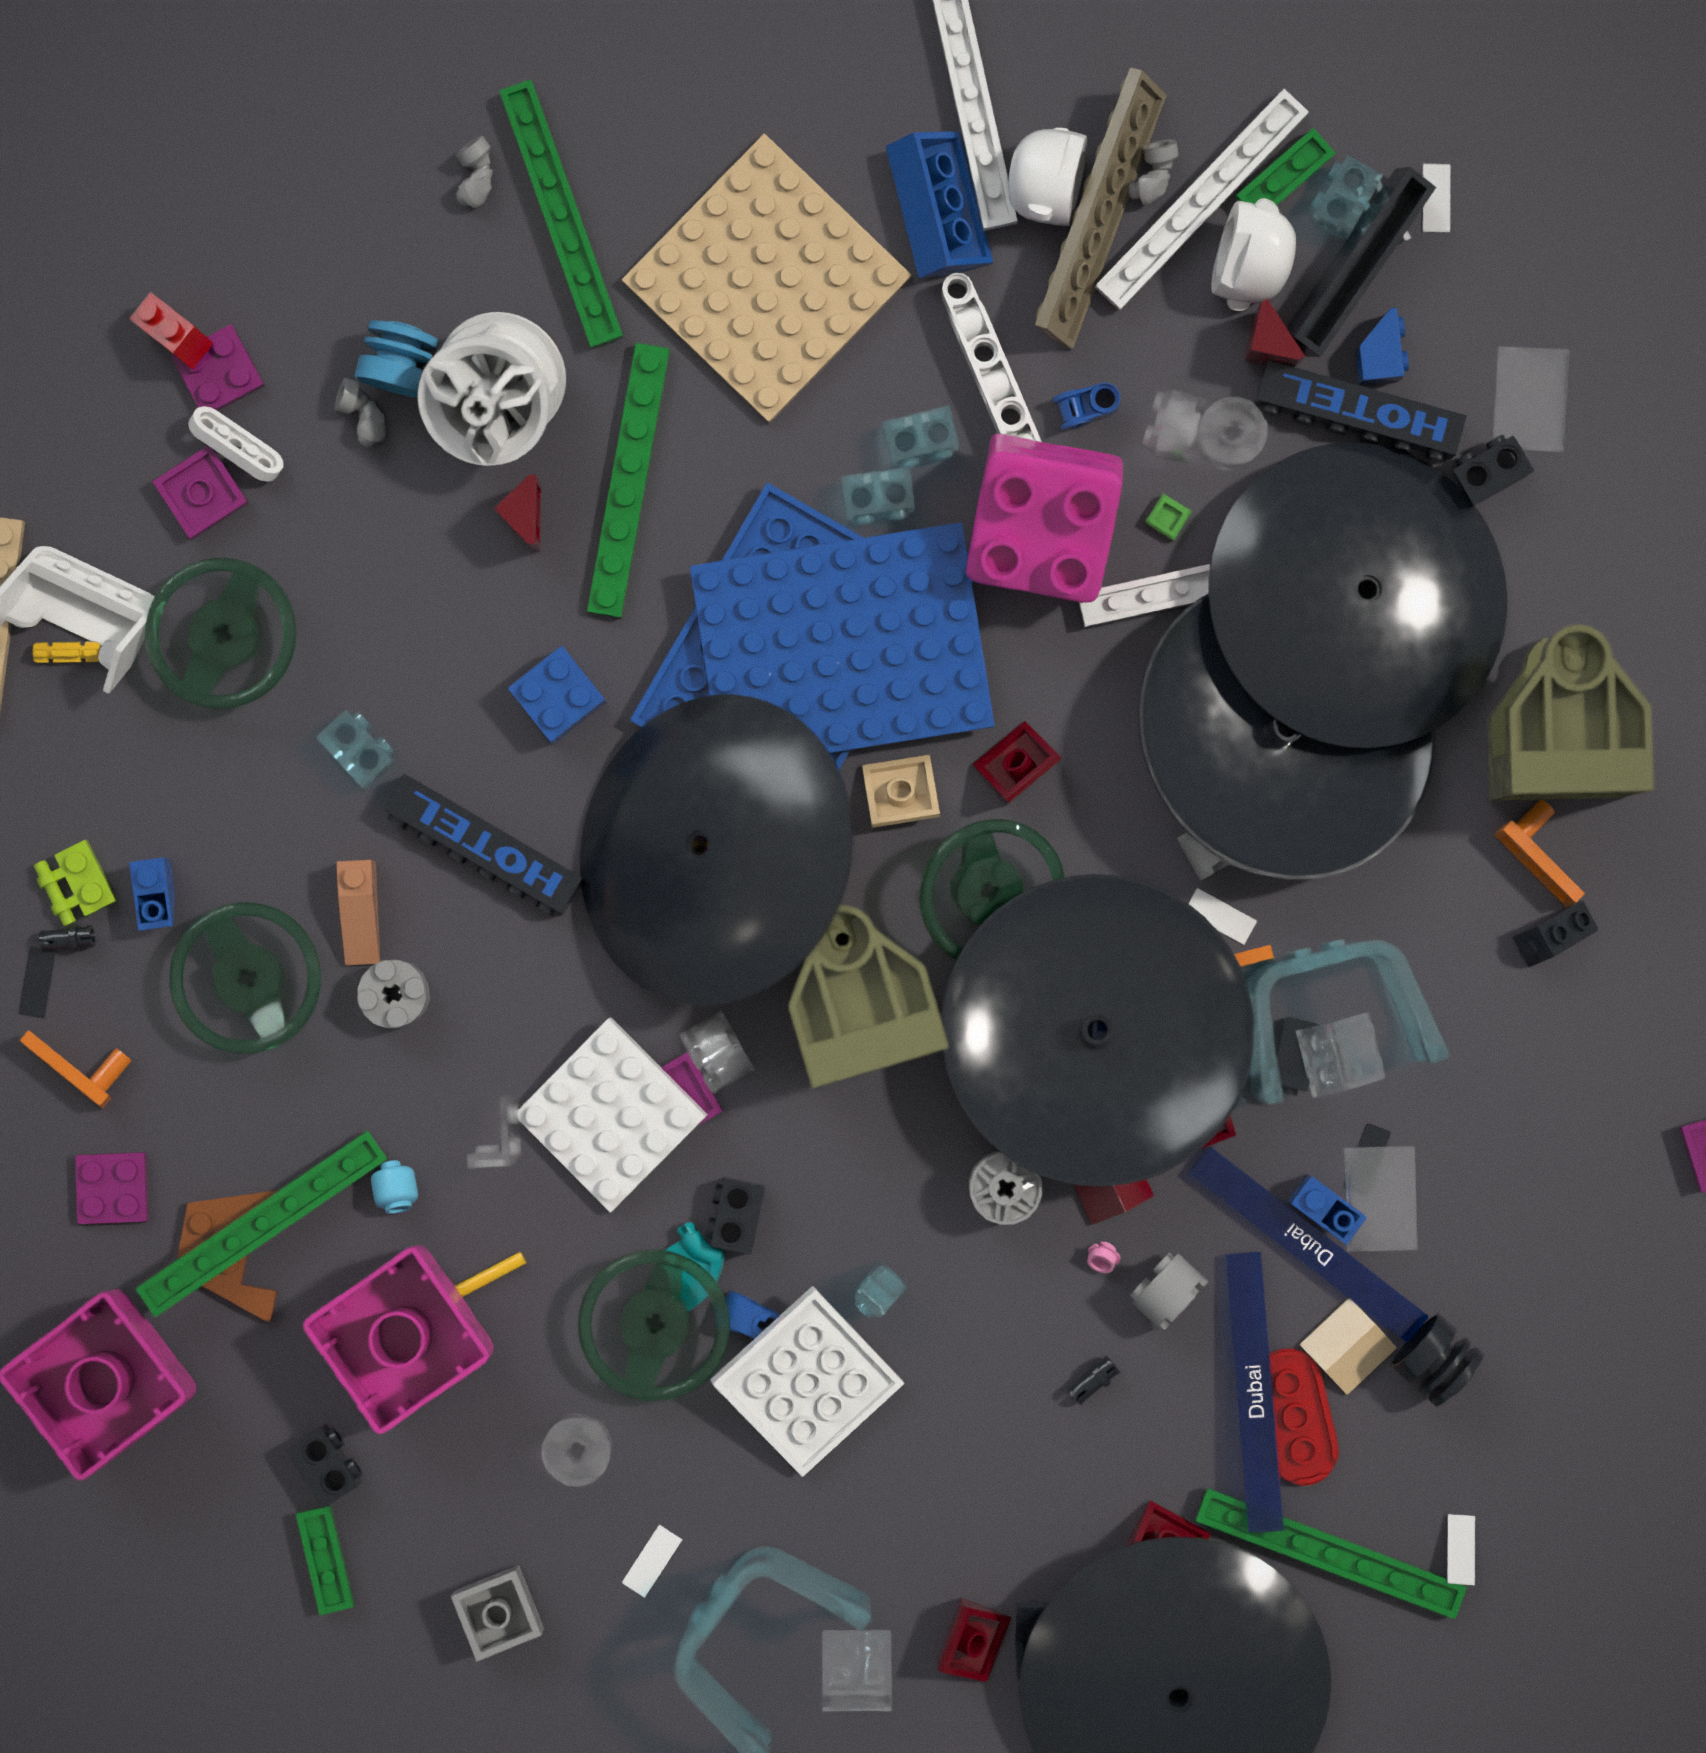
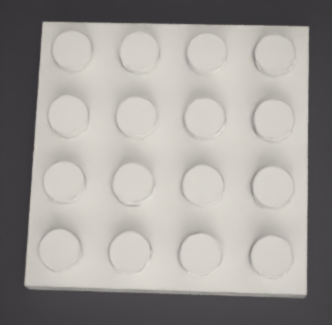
M611 1017L514 1114L610 1213L708 1115Z
M814 1286L807 1290L710 1379L719 1392L802 1477L905 1384Z

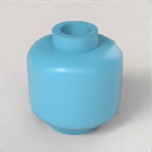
M397 1160L388 1161L380 1164V1170L372 1174L371 1187L374 1203L378 1208L385 1209L387 1214L402 1213L412 1208V1204L418 1199V1188L412 1168L402 1166L400 1161Z

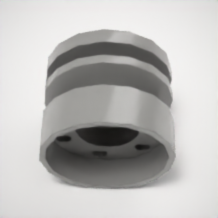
M994 1151L983 1156L974 1165L968 1179L969 1196L976 1210L985 1219L999 1225H1012L1027 1219L1037 1209L1042 1197V1180L1040 1175L1023 1168L1000 1151ZM1002 1179L1007 1183L1013 1181L1015 1184L1011 1188L1013 1194L1009 1197L1006 1194H1001L1000 1196L997 1194V1191L1000 1189L998 1182Z

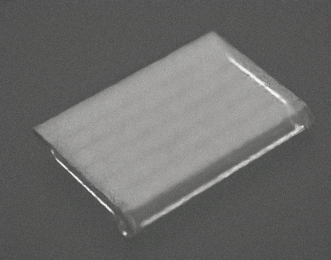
M1499 346L1493 439L1504 434L1506 439L1514 435L1524 451L1564 452L1569 349Z
M1415 1146L1344 1148L1346 1202L1367 1217L1347 1244V1251L1418 1249Z

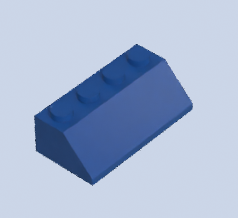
M960 131L914 132L886 145L889 165L892 170L919 278L942 277L992 264L993 259L986 232L983 230Z

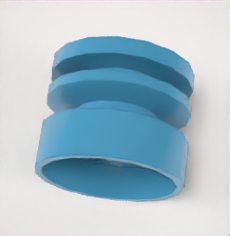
M370 320L367 330L381 338L364 337L363 343L377 351L376 355L359 356L354 378L378 389L418 398L419 383L424 371L417 368L416 365L417 363H429L434 357L421 349L436 350L439 340L426 334L421 329L405 323Z

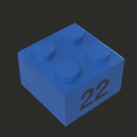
M560 646L508 688L553 745L607 703L563 646Z

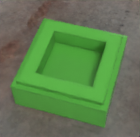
M1162 494L1144 524L1174 541L1192 511L1167 495Z

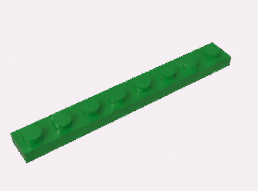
M530 79L499 90L590 347L593 349L624 338L532 80Z
M636 343L587 609L588 613L622 619L670 348Z
M368 1130L137 1286L135 1288L154 1317H157L387 1160V1157Z
M1206 1487L1195 1517V1521L1452 1619H1456L1467 1586L1464 1584L1447 1583V1578L1208 1487Z

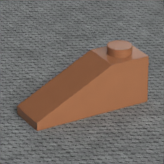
M337 861L338 901L345 965L377 964L380 962L376 861Z

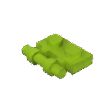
M83 840L55 854L54 856L60 868L54 871L50 870L46 860L33 865L39 876L36 880L41 889L45 888L53 904L50 908L54 916H59L64 927L76 922L71 909L80 906L84 916L88 917L118 901L88 840ZM66 878L74 894L67 899L64 898L57 884L58 881Z

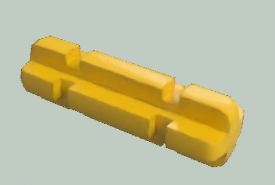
M97 641L85 642V645H81V642H53L52 646H48V642H36L33 645L32 654L34 662L49 663V659H53V663L82 662V659H86V662H98L101 646Z

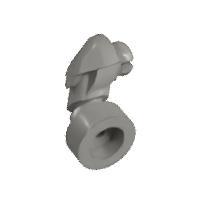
M483 135L469 142L455 154L463 167H472L474 169L470 176L458 186L459 190L456 192V198L463 206L470 205L473 208H478L485 202L492 188L490 182L493 170L489 169L491 165L489 158L491 146Z
M1159 140L1143 146L1145 162L1152 165L1153 171L1148 172L1147 175H1142L1138 181L1130 183L1129 194L1132 199L1137 200L1141 198L1142 204L1147 205L1166 192L1168 180L1171 177L1168 172L1172 169L1173 161L1179 155L1176 140Z
M345 377L337 393L335 410L348 415L355 410L359 411V422L357 425L358 441L364 446H373L375 442H381L385 438L384 414L380 412L375 400L370 401L369 395L361 389L358 381Z

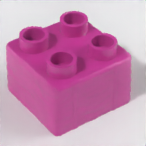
M1006 434L993 435L989 443L967 555L966 574L968 578L984 585L1030 592L1080 603L1095 601L1101 590L1105 574V566L1109 556L1116 514L1122 492L1124 469L1122 459L1111 454L1054 445Z
M421 1245L405 1249L372 1274L316 1311L303 1323L304 1330L317 1347V1350L324 1356L340 1383L356 1402L357 1408L363 1413L372 1429L378 1434H383L392 1429L427 1402L489 1360L494 1351L492 1340L480 1322L477 1321L461 1294L444 1273L442 1267L436 1262L433 1255Z
M119 1289L104 1291L93 1297L58 1327L26 1349L0 1371V1381L13 1396L14 1400L20 1404L38 1431L57 1452V1456L78 1480H84L113 1461L190 1401L197 1390L190 1374L177 1360L152 1324L144 1317L131 1298Z

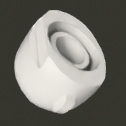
M1066 128L1034 131L1020 141L1012 157L1008 180L1009 200L1018 214L1026 219L1040 223L1070 226L1083 180L1087 154V136L1071 132Z
M1262 198L1255 204L1237 201L1234 203L1226 222L1214 264L1211 290L1213 294L1227 299V305L1232 310L1242 311L1247 309L1251 303H1260L1265 299L1273 298L1282 290L1290 275L1295 257L1296 234L1288 219L1279 213L1278 206L1271 200Z

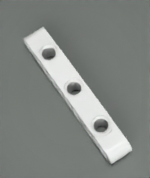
M962 273L949 275L943 282L942 300L997 434H1006L1042 442L988 314L978 298L972 281ZM956 283L961 284L965 287L967 293L963 298L955 299L948 293L947 289L949 286ZM986 346L992 350L994 356L991 360L982 362L975 357L974 351L978 347ZM1006 409H1014L1019 413L1020 421L1014 425L1006 424L1002 420L1001 414Z

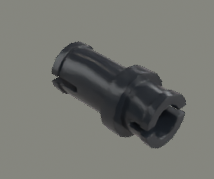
M79 924L70 925L68 929L41 930L39 942L45 941L44 944L40 945L41 951L71 949L73 952L82 951L83 947H95L96 936H91L92 933H95L94 927L92 925L80 927Z
M1107 1355L1099 1363L1093 1362L1089 1366L1090 1370L1067 1387L1068 1392L1073 1398H1076V1402L1079 1405H1082L1084 1401L1102 1386L1107 1388L1112 1383L1110 1380L1121 1373Z

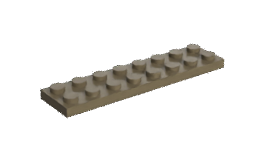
M1131 67L1127 77L1120 85V96L1115 110L1109 115L1108 129L1103 142L1099 144L1096 150L1095 164L1091 174L1085 180L1082 199L1072 215L1071 229L1067 239L1061 245L1060 258L1056 269L1049 277L1048 291L1044 302L1040 304L1036 313L1035 326L1060 346L1069 349L1074 348L1094 294L1095 286L1100 278L1130 196L1129 185L1132 181L1136 180L1144 158L1143 146L1150 142L1167 96L1142 70Z

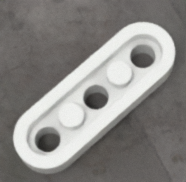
M202 406L197 408L189 419V429L196 438L256 479L265 482L273 481L282 470L283 460L274 449L217 410Z

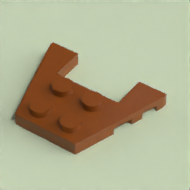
M278 1190L187 1203L177 1259ZM248 1255L202 1285L264 1321L271 1322L273 1320L278 1290L243 1284Z

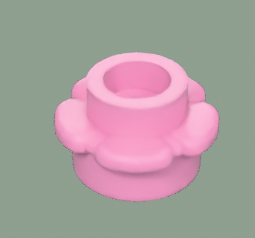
M1108 1242L1092 1244L1088 1248L1087 1263L1097 1272L1110 1273L1113 1271L1115 1264L1120 1262L1121 1258L1116 1252V1248Z

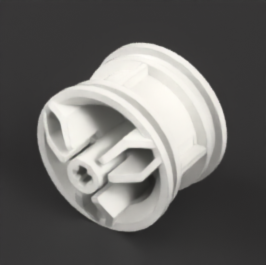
M504 312L483 313L471 317L452 331L441 350L429 361L421 376L418 389V403L422 420L433 439L448 453L463 461L485 466L501 465L514 461L533 448L542 436L547 423L558 411L566 389L564 362L557 346L549 335L526 318ZM476 354L482 369L477 367L469 355ZM522 374L524 376L522 381H517ZM464 396H468L466 400L463 402L462 398ZM504 409H507L516 421L509 422Z

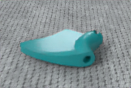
M692 1222L677 1228V1233L682 1240L658 1255L671 1280L673 1308L677 1316H682L694 1309L711 1293L720 1278L724 1266L725 1249L711 1247L700 1230L696 1231L695 1225Z

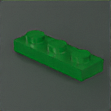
M1312 128L1239 192L1235 198L1238 201L1254 204L1259 199L1265 198L1278 206L1333 158L1336 152Z
M331 1504L323 1509L318 1507L297 1512V1523L319 1615L353 1608L355 1603Z

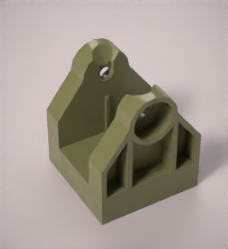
M1577 624L1565 627L1549 638H1544L1531 646L1523 658L1521 672L1487 718L1489 801L1627 798L1654 791L1651 705L1615 661L1610 644L1603 634L1591 626Z
M840 905L822 940L806 958L789 1004V1010L812 1088L949 1048L925 966L878 932L869 917L861 910L848 905ZM840 933H846L850 937L849 944L839 946L835 942L836 936Z

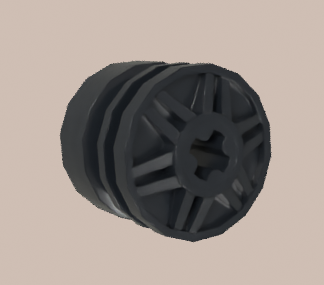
M1439 1313L1429 1318L1413 1333L1391 1363V1367L1408 1382L1417 1379L1423 1374L1424 1378L1419 1385L1418 1391L1422 1395L1431 1392L1428 1400L1436 1407L1456 1395L1469 1382L1484 1356V1353L1477 1347L1468 1351L1471 1341L1467 1338H1463L1451 1345L1450 1343L1457 1329Z

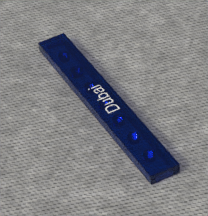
M1209 1146L1190 1170V1175L1406 1343L1411 1340L1429 1317L1427 1313L1212 1146Z
M1262 1252L1226 1254L1248 1533L1284 1531Z

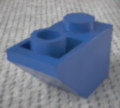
M1397 308L1389 309L1356 350L1359 385L1397 382L1405 376V371H1409L1407 351H1402L1401 338L1405 337V322L1403 317H1398Z
M162 857L129 862L138 931L174 926L175 889L171 859Z
M1306 1174L1287 1200L1290 1205L1346 1245L1367 1219L1364 1214L1308 1174Z

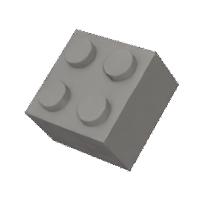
M519 1565L459 1588L451 1595L476 1661L539 1637L544 1631L543 1623Z

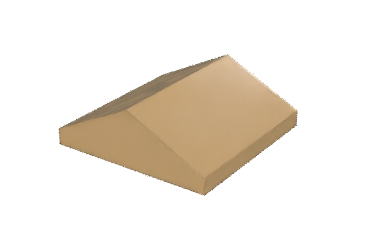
M930 755L862 765L872 828L940 817Z
M1350 1297L1299 1344L1346 1395L1397 1348Z

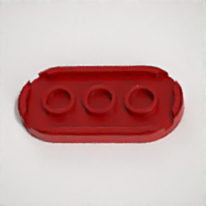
M1294 1348L1274 1350L1263 1357L1257 1365H1260V1367L1255 1369V1371L1261 1369V1379L1257 1380L1255 1375L1253 1376V1382L1258 1381L1262 1384V1391H1254V1393H1262L1261 1396L1263 1397V1401L1258 1402L1257 1405L1261 1406L1264 1410V1417H1260L1270 1461L1277 1473L1285 1480L1302 1486L1313 1485L1321 1482L1330 1474L1339 1456L1338 1441L1322 1373L1317 1363L1303 1351ZM1255 1372L1256 1377L1259 1378V1373ZM1253 1384V1388L1259 1389L1260 1384ZM1255 1396L1256 1401H1260L1261 1396ZM1258 1407L1259 1414L1262 1415V1409Z

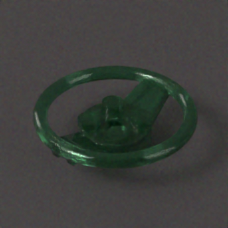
M234 558L200 560L185 566L173 574L161 586L152 600L145 625L147 653L153 669L161 681L180 698L198 706L214 709L243 706L268 693L287 671L294 654L297 638L293 608L281 586L259 567ZM215 571L233 572L219 600L208 601L191 619L188 631V645L194 653L184 679L180 681L168 667L160 648L159 623L164 607L172 594L190 579ZM260 586H262L274 600L282 620L283 639L279 656L269 673L254 686L235 694L212 695L211 692L230 669H235L249 663L258 651L261 635L254 615ZM228 626V632L232 635V639L230 642L224 640L223 644H219L217 632L219 629L223 630L224 627Z
M989 819L974 822L951 834L931 856L925 868L920 886L921 914L929 935L939 948L953 959L957 960L964 948L957 945L945 934L937 920L934 909V887L943 863L962 844L961 867L956 872L954 880L951 879L950 882L951 898L956 908L980 927L998 908L1023 893V881L1017 869L999 856L992 833H1007L1026 840L1045 859L1052 880L1065 878V872L1057 852L1048 840L1033 828L1006 819ZM988 882L993 888L985 896L981 893V890L985 889L984 884Z
M230 903L202 915L193 922L180 938L170 965V992L176 1011L183 1023L196 1037L216 1049L236 1054L265 1052L290 1040L310 1019L321 990L320 960L307 932L286 913L261 903ZM256 916L272 921L285 929L299 945L307 966V989L302 1005L288 1024L279 995L285 980L282 962L273 951L260 945L252 944L231 917ZM203 932H205L217 960V963L212 968L213 985L216 995L232 1010L244 1012L260 1035V1039L235 1040L221 1036L207 1028L190 1008L183 986L184 965L192 945ZM244 970L256 972L257 978L253 979L255 982L253 987H250L248 984H242L241 977H243L242 973Z
M642 1250L614 1260L592 1280L580 1305L578 1334L580 1345L588 1364L596 1375L609 1387L635 1399L664 1401L678 1398L694 1391L716 1371L725 1355L729 1342L730 1314L719 1285L698 1263L681 1254L670 1251ZM655 1263L645 1289L639 1290L629 1298L621 1315L623 1340L630 1347L626 1380H624L604 1363L596 1349L592 1335L593 1310L600 1293L615 1276L634 1266ZM683 1271H685L702 1285L712 1301L717 1324L715 1341L704 1364L690 1377L673 1385L653 1387L666 1356L673 1355L684 1343L690 1329L691 1313L686 1302L681 1298ZM653 1313L659 1314L660 1321L664 1322L665 1326L653 1329L651 1324L647 1322V1317L652 1318Z

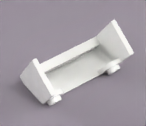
M40 546L33 549L0 586V626L6 620L19 628L33 627L43 618L87 640L99 642L102 647L100 648L98 659L109 670L103 689L108 694L132 666L158 608V601L152 594L48 546Z

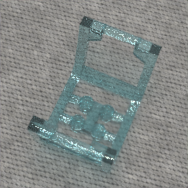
M1344 939L1320 944L1321 951L1312 953L1309 947L1287 952L1286 960L1270 963L1257 969L1247 980L1255 1024L1254 1049L1249 1071L1251 1097L1257 1102L1273 1104L1284 1101L1274 1048L1269 999L1272 985L1284 976L1363 956L1371 958L1378 966L1398 1013L1413 1060L1415 1062L1425 1060L1426 1063L1442 1061L1448 1056V1050L1404 954L1390 943L1375 940L1345 944Z
M759 1546L748 1550L736 1561L726 1576L721 1574L710 1589L711 1592L708 1595L710 1598L705 1604L700 1602L690 1615V1620L687 1623L689 1626L681 1639L680 1651L675 1663V1676L681 1690L740 1753H771V1747L768 1744L772 1740L773 1732L738 1703L696 1660L694 1654L746 1584L760 1576L770 1577L820 1604L860 1631L864 1630L871 1619V1601L867 1593L774 1546Z

